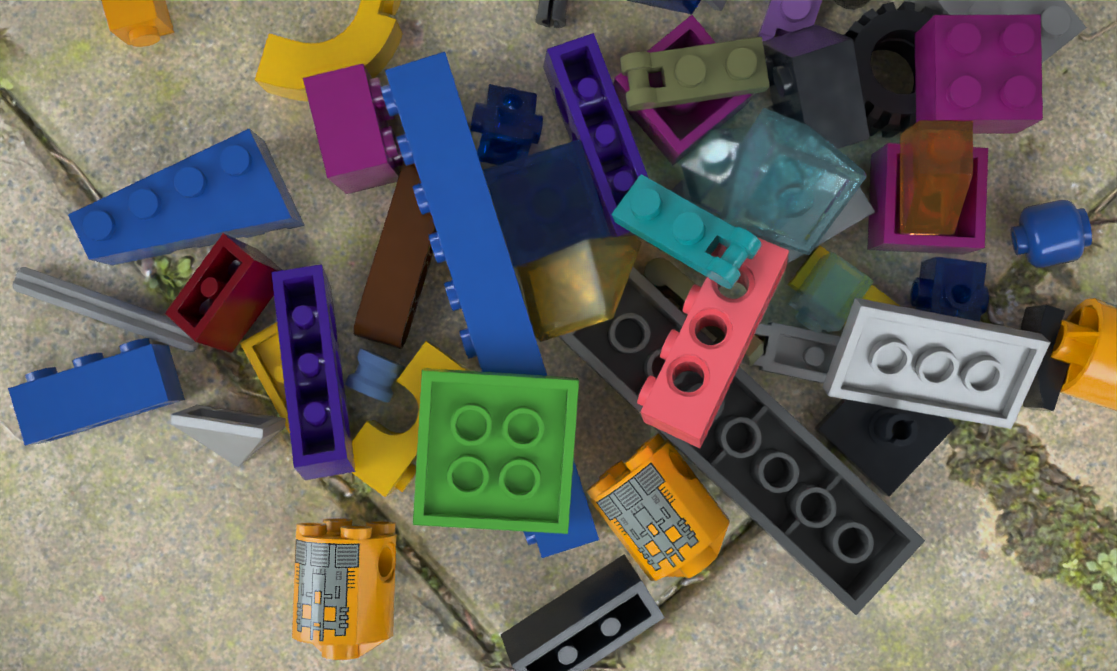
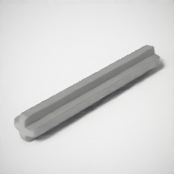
M22 267L17 271L16 278L13 281V289L16 292L184 351L194 352L199 345L167 316L39 271Z

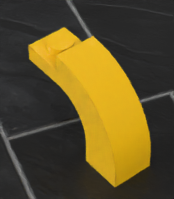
M361 0L351 24L341 34L324 42L302 43L269 33L255 81L267 93L293 100L308 101L303 81L305 77L363 63L371 77L375 78L389 63L403 35L396 19L389 17V14L396 15L401 0Z

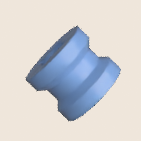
M360 348L357 354L358 367L355 373L348 375L345 385L369 397L390 403L394 395L391 388L395 378L400 377L405 366Z

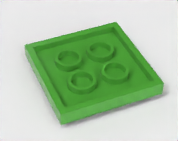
M423 368L413 525L568 534L579 379L573 377Z

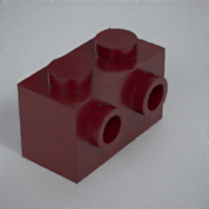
M223 233L165 314L195 342L232 353L274 296L271 272L281 271L282 269L259 249Z

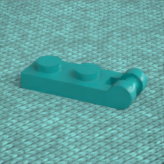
M642 174L611 214L618 225L728 289H732L741 276L739 268L746 258L753 259L762 247L761 241L748 230L730 225ZM719 243L727 247L721 258L711 255Z

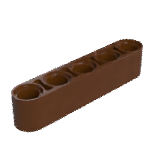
M404 161L354 324L355 336L398 349L404 347L408 338L433 256L428 234L437 232L431 212L422 215L416 201L413 185L419 184L421 181L415 163L406 166Z

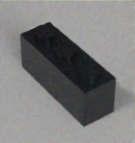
M623 554L500 635L510 663L515 671H584L665 617L629 560Z

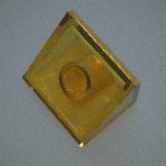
M636 236L587 239L518 267L535 337L540 342L612 319L642 242Z

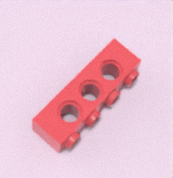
M760 238L758 239L761 241L762 247L753 259L746 258L739 268L741 276L737 282L742 284L747 290L743 296L736 299L723 296L719 291L721 285L706 277L702 287L696 284L692 286L682 309V312L688 316L680 332L674 329L670 331L660 353V358L666 361L657 378L651 375L647 378L637 400V404L643 406L641 415L644 423L698 448H701L787 266L789 250ZM719 243L711 255L721 258L727 247ZM715 326L724 332L725 338L718 344L707 345L697 338V334L704 327ZM693 371L698 373L704 382L696 391L683 392L674 385L676 377L682 372Z

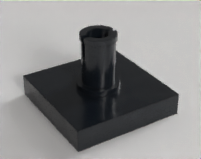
M841 399L814 429L883 495L890 497L956 426L947 417Z

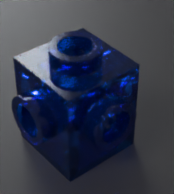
M489 84L484 104L478 102L474 104L470 126L471 132L478 133L476 151L480 162L523 170L531 144L539 143L542 131L543 115L535 114L536 93Z
M934 257L922 261L920 275L915 278L910 293L911 305L916 307L915 309L980 322V317L986 312L989 303V290L987 286H984L987 263L944 257Z

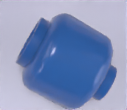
M1057 200L1024 208L1019 217V226L1011 227V240L1016 255L1025 254L1032 266L1043 268L1077 261L1083 255L1084 247L1092 244V230L1089 217L1084 208L1077 209L1068 200Z

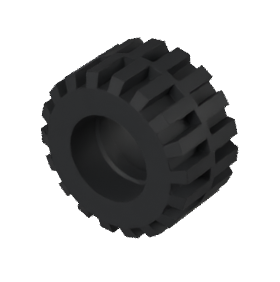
M904 1L897 10L894 2L882 4L877 11L872 8L864 13L844 34L853 39L869 136H873L878 131H881L882 138H891L899 132L905 135L916 129L915 33L932 18L935 12L926 6L920 12H916L915 3ZM873 51H893L901 55L909 63L914 76V85L910 94H897L880 85L871 68V55Z

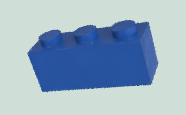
M149 338L138 339L120 345L121 353L104 358L103 353H94L72 360L74 368L57 373L56 367H50L26 374L27 383L8 388L24 445L48 443L185 400L169 345L151 344Z

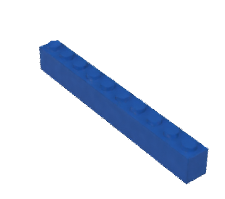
M441 52L385 70L389 84L381 86V92L390 117L399 114L405 134L397 136L398 145L405 165L408 166L415 163L421 183L413 185V191L421 214L424 215L431 212L437 232L428 234L437 263L446 261L452 280L445 282L444 286L452 310L462 309L468 327L459 331L468 359L477 357L482 372L547 376L446 53ZM574 458L568 534L523 531L528 546L538 544L542 558L599 540Z

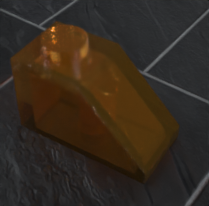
M920 120L900 134V234H954L973 175V121Z

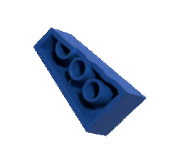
M251 129L242 131L68 214L88 259L112 266L171 254L177 250L215 245L223 233L235 239L240 237L249 238L274 230L305 226L265 141Z

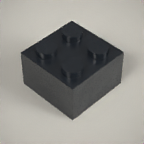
M815 24L763 41L769 88L773 105L768 106V117L775 134H779L789 141L792 146H796L811 158L870 139L852 38Z

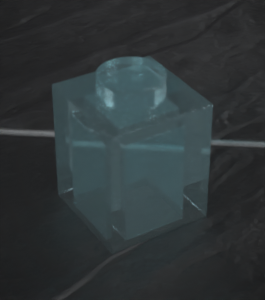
M834 252L820 257L788 305L798 311L795 318L810 330L818 334L823 329L827 332L840 331L847 321L854 299H862L874 280Z

